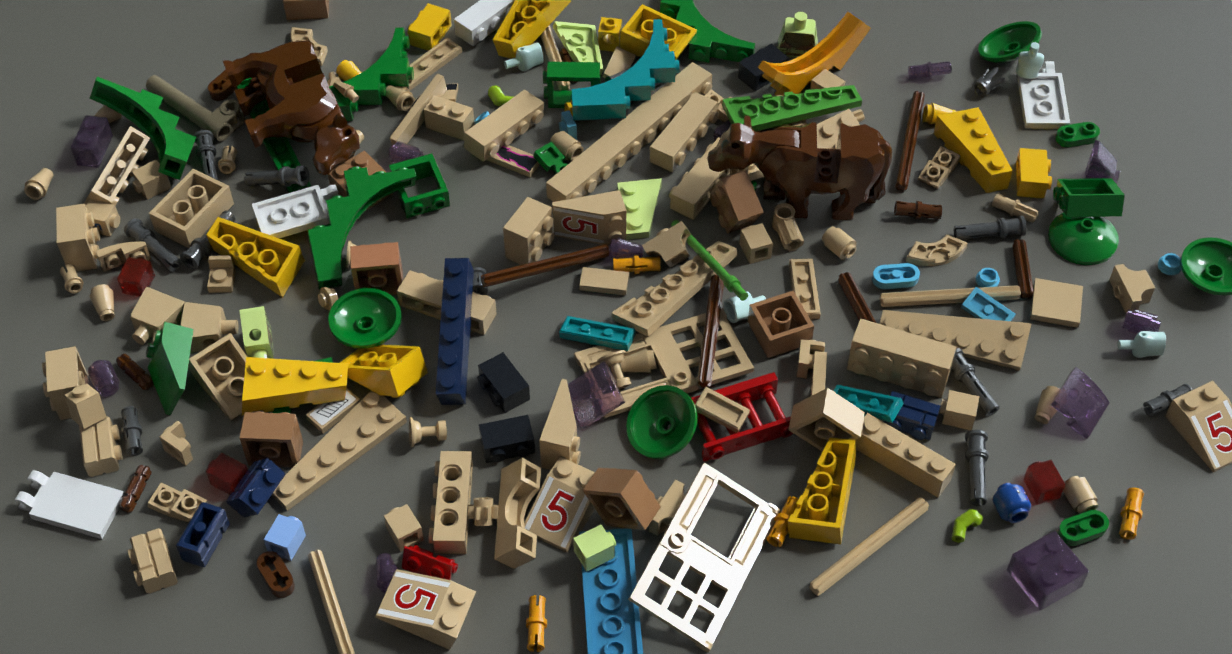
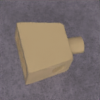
M146 287L131 313L130 318L136 330L132 338L137 343L144 345L149 337L153 338L156 330L161 329L164 321L181 326L185 302Z
M190 302L184 303L181 326L194 329L190 353L204 350L223 338L225 334H238V321L226 320L222 307Z

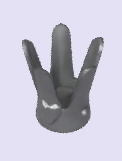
M997 67L986 75L989 70L987 68L983 76L975 81L973 85L975 93L980 96H986L990 93V90L1001 86L999 84L1005 81L1004 77L991 82L993 76L998 72Z

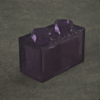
M85 116L71 145L77 166L99 168L113 137L106 117Z

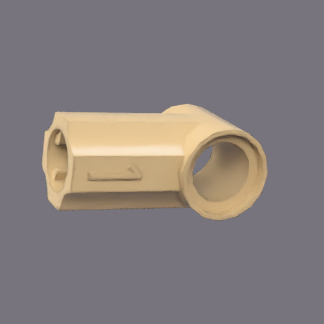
M780 203L775 207L772 227L778 232L784 249L789 250V252L795 251L804 244L794 217L795 209L790 204Z

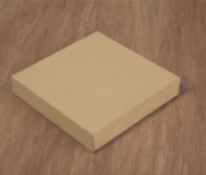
M1035 278L1030 320L1078 328L1081 317L1083 286Z

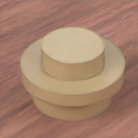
M323 287L320 289V294H318V301L322 307L329 311L338 300V295L334 288Z

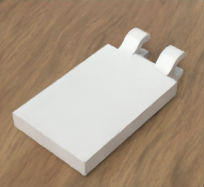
M1045 61V69H1042V73H1039L1036 78L1017 77L1025 129H1059L1061 126L1070 125L1062 73H1055L1054 61Z
M319 185L253 203L252 207L260 231L276 238H282L312 229L317 225L329 224L326 200L333 196H338V190L336 185H329L323 189H320Z
M32 470L27 479L33 481L31 487L38 490L37 494L33 497L26 492L20 491L15 501L20 503L19 509L30 511L29 515L33 520L103 539L120 508L119 503L125 494L124 491L61 473L53 472L49 478L39 471Z

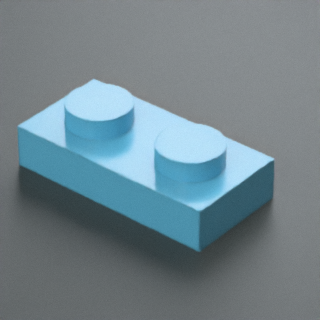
M977 287L974 288L961 306L962 309L978 319L1012 321L1016 315Z

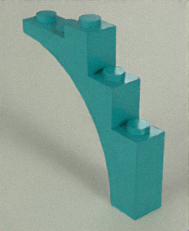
M662 19L653 20V34L650 44L643 56L633 67L605 83L572 89L573 121L626 118V109H630V101L651 100V91H655V83L675 82L676 73L680 72L679 60H675L674 51H669V44L664 42L667 41V28H663Z

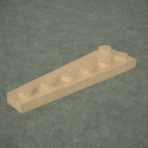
M720 241L706 249L723 268L737 256V248ZM696 255L692 260L681 265L680 271L672 275L668 274L662 278L663 282L656 287L650 286L645 290L643 296L638 299L632 298L614 310L612 318L614 321L633 328L635 331L649 337L704 287L714 274H717L699 255Z
M883 310L879 323L956 346L962 349L964 357L1019 371L1022 366L1031 328L1030 323L889 310Z
M370 391L284 476L272 496L286 511L290 510L407 423L406 416L386 397Z

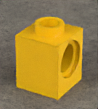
M601 17L598 30L600 50L614 52L616 47H620L622 19Z

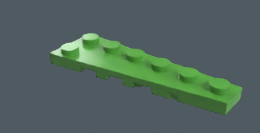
M854 85L806 90L802 94L784 92V96L772 97L771 94H764L762 98L756 99L745 96L722 100V106L731 124H744V116H750L754 131L852 109L862 105V99Z

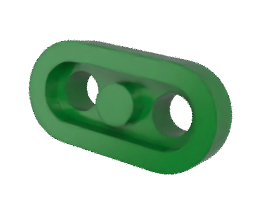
M1092 122L1061 126L1056 134V142L1068 148L1092 144L1098 140L1100 128Z
M1089 510L1063 520L1058 529V537L1066 545H1080L1102 537L1109 527V519L1101 511Z

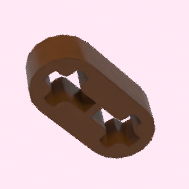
M226 70L208 85L210 97L215 101L226 99L236 90V87L233 88Z
M267 551L262 553L257 559V566L262 578L274 596L278 598L288 597L295 588L291 573L276 552ZM270 561L274 564L275 570L271 571L265 563ZM279 577L283 583H286V586L283 588L277 583L276 579Z

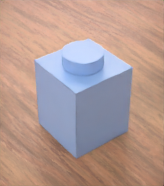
M278 514L264 538L267 551H274L281 558L292 561L306 536L303 524L296 517H286Z

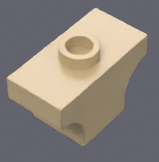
M681 221L669 229H662L656 234V237L642 246L650 257L660 256L671 268L690 256L686 249V240L691 233Z
M1124 264L1114 266L1109 279L1114 295L1119 299L1127 316L1136 315L1140 304L1150 302L1155 286L1146 270L1133 271L1125 267Z
M675 480L665 496L658 498L657 502L661 508L650 522L649 532L658 536L666 531L685 497L683 483Z

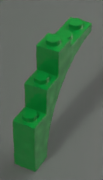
M661 0L660 13L697 29V33L689 43V59L709 63L711 57L741 62L744 58L755 53V43L737 39L712 26L697 10L693 0Z
M404 27L395 28L392 41L377 62L359 75L343 82L354 87L353 91L359 96L355 103L348 97L345 98L334 86H329L346 121H353L354 112L358 111V105H381L382 96H386V88L388 86H406L409 89V81L414 79V69L410 67L406 49H409L410 41L409 36H405Z
M97 77L89 99L113 109L138 126L150 137L158 152L160 162L158 172L180 180L196 139L195 136L176 129L180 117L159 109L163 97L143 89L139 93Z
M351 167L344 171L347 197L338 195L326 200V211L330 226L317 225L312 229H308V240L319 290L323 287L342 286V251L347 236L355 222L371 205L381 198L397 190L415 186L416 173L414 168H399L394 172L387 173L378 171L372 175H368L367 167Z

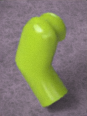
M496 85L488 89V96L496 106H502L513 98V96H505L500 87Z
M969 509L958 516L954 521L951 539L957 543L964 542L967 527L970 525L974 527L980 525L983 521L982 515L977 510Z

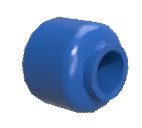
M1005 483L1000 485L993 495L992 501L1002 520L1018 523L1028 517L1031 503L1022 486Z

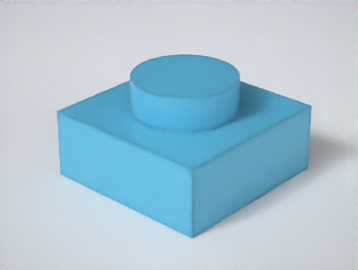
M570 110L561 112L560 131H565L577 140V125L573 121Z

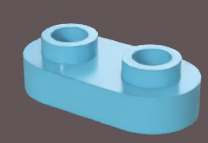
M910 263L880 265L873 271L872 282L880 289L913 287L919 281L920 271L917 266Z

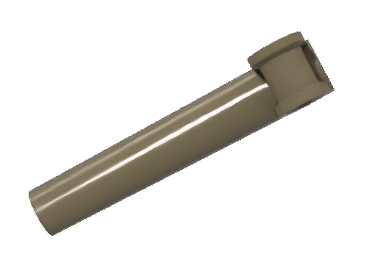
M152 75L146 82V88L150 92L163 97L165 103L201 129L211 131L214 138L218 141L226 140L236 129L245 123L244 114L240 112V105L237 100H226L214 112H211L157 75Z

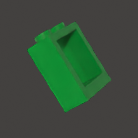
M548 62L547 71H543V84H547V86H544V99H548V108H565V103L572 100V91L554 90L553 81L591 82V86L600 84V62Z
M432 153L389 165L390 172H394L399 168H414L416 180L433 176L438 190L409 198L405 189L397 190L396 193L406 218L450 206L448 189Z
M1112 178L1057 179V187L1053 189V199L1066 217L1122 216L1125 194Z

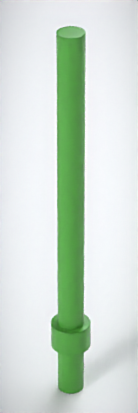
M674 220L671 223V226L673 227L674 225L679 223V221ZM691 234L686 240L688 245L719 276L729 292L735 293L741 301L746 300L748 293L741 287L740 281L735 276L730 275Z

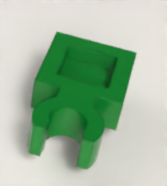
M552 142L534 152L533 157L546 172L552 169L554 176L568 165L563 163L565 156Z

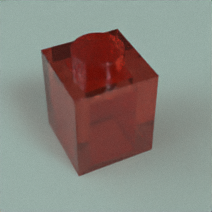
M128 257L117 280L123 294L141 297L145 288H150L155 274L150 261L142 258Z
M221 452L216 459L210 462L206 473L210 485L231 495V493L235 492L234 489L248 469L245 464Z
M1052 460L1032 463L1028 466L1023 479L1037 505L1059 499L1065 487V483Z

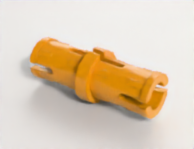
M634 255V258H613V270L634 272L635 274H639L641 271H660V256L639 258V255Z
M1132 487L1127 489L1125 506L1122 507L1120 513L1122 523L1119 535L1127 540L1136 538L1138 521L1141 520L1143 514L1141 504L1144 493L1139 488Z
M787 497L781 512L776 514L774 518V526L766 539L768 543L775 547H781L788 533L787 521L797 507V497Z
M536 595L529 597V618L526 619V628H528L527 649L531 652H534L535 641L537 642V652L545 649L544 629L547 628V619L545 618L546 598L539 595L538 606L536 605Z

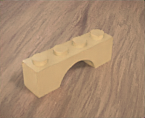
M524 458L501 469L494 559L513 569L536 558L537 535L525 529L524 517L531 499L540 490L541 467Z

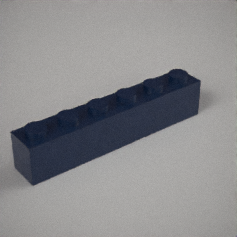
M445 258L436 396L441 405L466 404L474 269L469 258Z

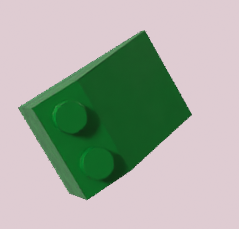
M164 321L161 329L155 331L153 341L147 347L146 357L149 358L148 370L165 414L171 415L185 390L194 329Z

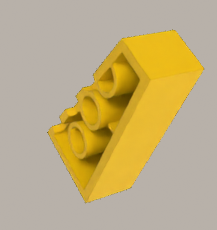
M515 0L493 38L498 55L510 59L515 58L516 50L533 44L571 0Z
M979 107L937 115L933 134L945 142L944 146L948 150L960 155L959 163L962 166L965 165L970 170V175L985 192L990 193L1008 189L1013 170Z
M217 217L206 234L215 252L224 256H232L234 265L282 298L305 262L299 245Z
M246 357L242 416L245 412L260 410L269 412L274 411V408L286 406L296 408L300 404L306 403L315 405L345 400L348 364Z
M829 438L813 475H810L807 481V487L803 495H800L796 503L797 507L794 513L790 515L787 521L789 538L841 544L856 460L855 440Z

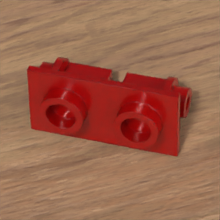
M415 545L414 547H404L401 568L413 573L451 580V573H456L458 564L455 563L454 559H448L437 555L435 558L433 557V552Z

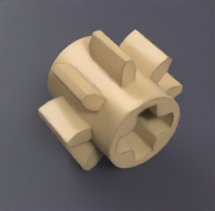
M474 498V505L469 504L468 519H474L475 526L493 525V519H498L499 505H493V498Z

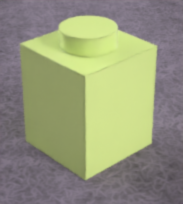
M599 525L573 538L574 553L587 572L614 558L616 541L611 532H606L603 526Z

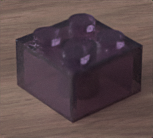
M1056 531L1013 553L1007 571L1040 611L1081 588L1089 572Z

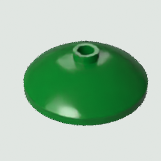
M1029 21L1014 22L999 27L980 42L978 47L979 54L984 60L993 63L1016 61L1019 58V53L1029 51L1033 42L1039 43L1042 37L1041 28L1038 24Z
M1063 212L1053 219L1048 231V239L1055 252L1064 259L1080 265H1096L1109 260L1115 254L1119 244L1117 230L1105 217H1066Z
M1208 237L1197 239L1187 245L1182 253L1180 265L1188 281L1200 290L1210 294L1232 295V242L1221 238Z
M361 288L344 294L333 304L329 312L328 322L333 336L339 342L349 347L363 349L381 345L391 339L400 327L402 316L400 306L392 295L379 289Z
M662 385L651 388L634 402L629 411L626 425L629 441L636 451L648 458L664 459L671 457L684 449L692 439L697 426V410L691 397L675 386ZM671 424L670 429L667 430V426Z

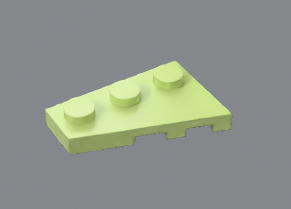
M554 21L553 29L574 62H600V75H602L603 64L595 25Z
M662 178L617 183V190H620L626 208V240L649 238Z

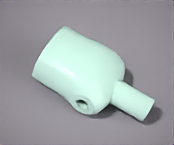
M1033 42L1029 51L1019 53L1016 68L1018 76L1028 79L1038 76L1044 62V55L1038 53V43Z
M534 43L518 48L515 58L504 61L505 68L509 69L518 66L519 70L528 71L532 67L544 63L540 44Z
M747 291L748 298L744 301H741L737 296L726 299L723 306L728 320L731 323H736L748 319L749 305L765 300V296L761 295L752 298L751 294Z
M1141 331L1137 333L1134 340H1118L1117 345L1119 350H1132V354L1137 358L1162 356L1166 346V335L1164 332Z

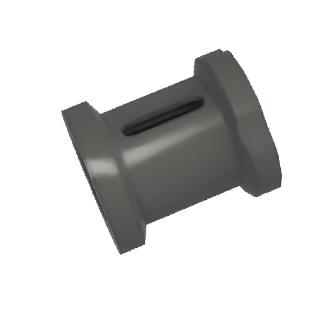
M473 267V292L487 295L488 287H483L481 282V275L487 274V272L481 267Z

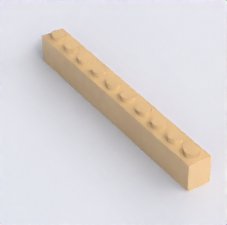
M693 62L675 76V82L666 83L651 96V100L643 102L626 118L621 120L546 182L547 198L557 202L584 197L594 191L598 184L603 180H607L617 168L622 167L629 158L638 154L647 143H651L667 127L695 92L703 96L712 89V74Z

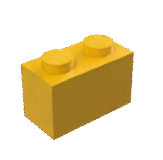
M428 3L419 12L416 20L408 27L407 34L409 35L410 45L429 51L439 44L452 26L450 10Z
M1019 149L1016 160L1017 196L1045 198L1047 189H1051L1052 176H1048L1051 169V160L1047 159V150Z

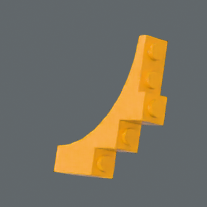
M847 12L837 26L822 41L803 55L783 63L762 61L758 68L764 72L762 77L772 83L770 86L776 90L775 95L784 96V92L800 94L805 86L809 85L811 80L824 69L829 71V69L835 66L841 70L871 28L850 12Z

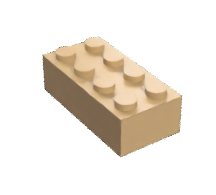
M860 319L852 340L847 370L853 371L856 374L870 376L883 382L900 385L906 389L920 391L929 396L942 398L957 347Z

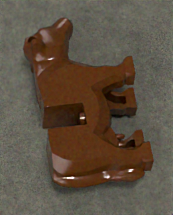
M310 40L288 42L266 52L250 53L233 62L229 60L223 61L233 88L239 86L242 81L251 78V83L245 88L234 90L244 117L249 115L253 107L259 102L267 101L269 111L256 116L255 119L245 120L255 148L261 146L263 140L269 137H287L298 142H314L315 154L312 160L317 172L322 175L329 174L335 165L347 161L351 154L360 148L359 135L352 126L347 124L336 98L329 88L325 75L322 73Z
M744 116V124H731L729 130L722 134L717 146L709 151L707 160L709 168L716 172H721L725 169L743 170L755 164L766 178L763 199L785 200L786 197V203L795 209V218L808 217L810 194L825 195L840 192V196L832 200L831 203L832 218L834 220H853L854 210L859 204L876 203V200H880L886 194L884 180L891 165L892 149L878 130L866 124L850 127L840 123L836 149L817 148V122H812L803 127L784 125L774 130L756 132L752 129L750 116Z

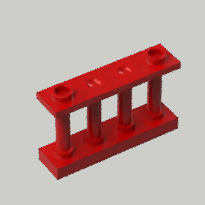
M775 372L714 390L750 409L748 419L753 428L736 433L726 427L730 436L716 440L705 416L697 412V424L706 441L703 444L702 451L704 462L711 459L717 460L724 455L780 437H789L793 434L789 431L791 416L785 417L774 396L777 393L778 378ZM701 395L691 398L694 404H696ZM761 398L765 399L776 421L763 425L751 402Z

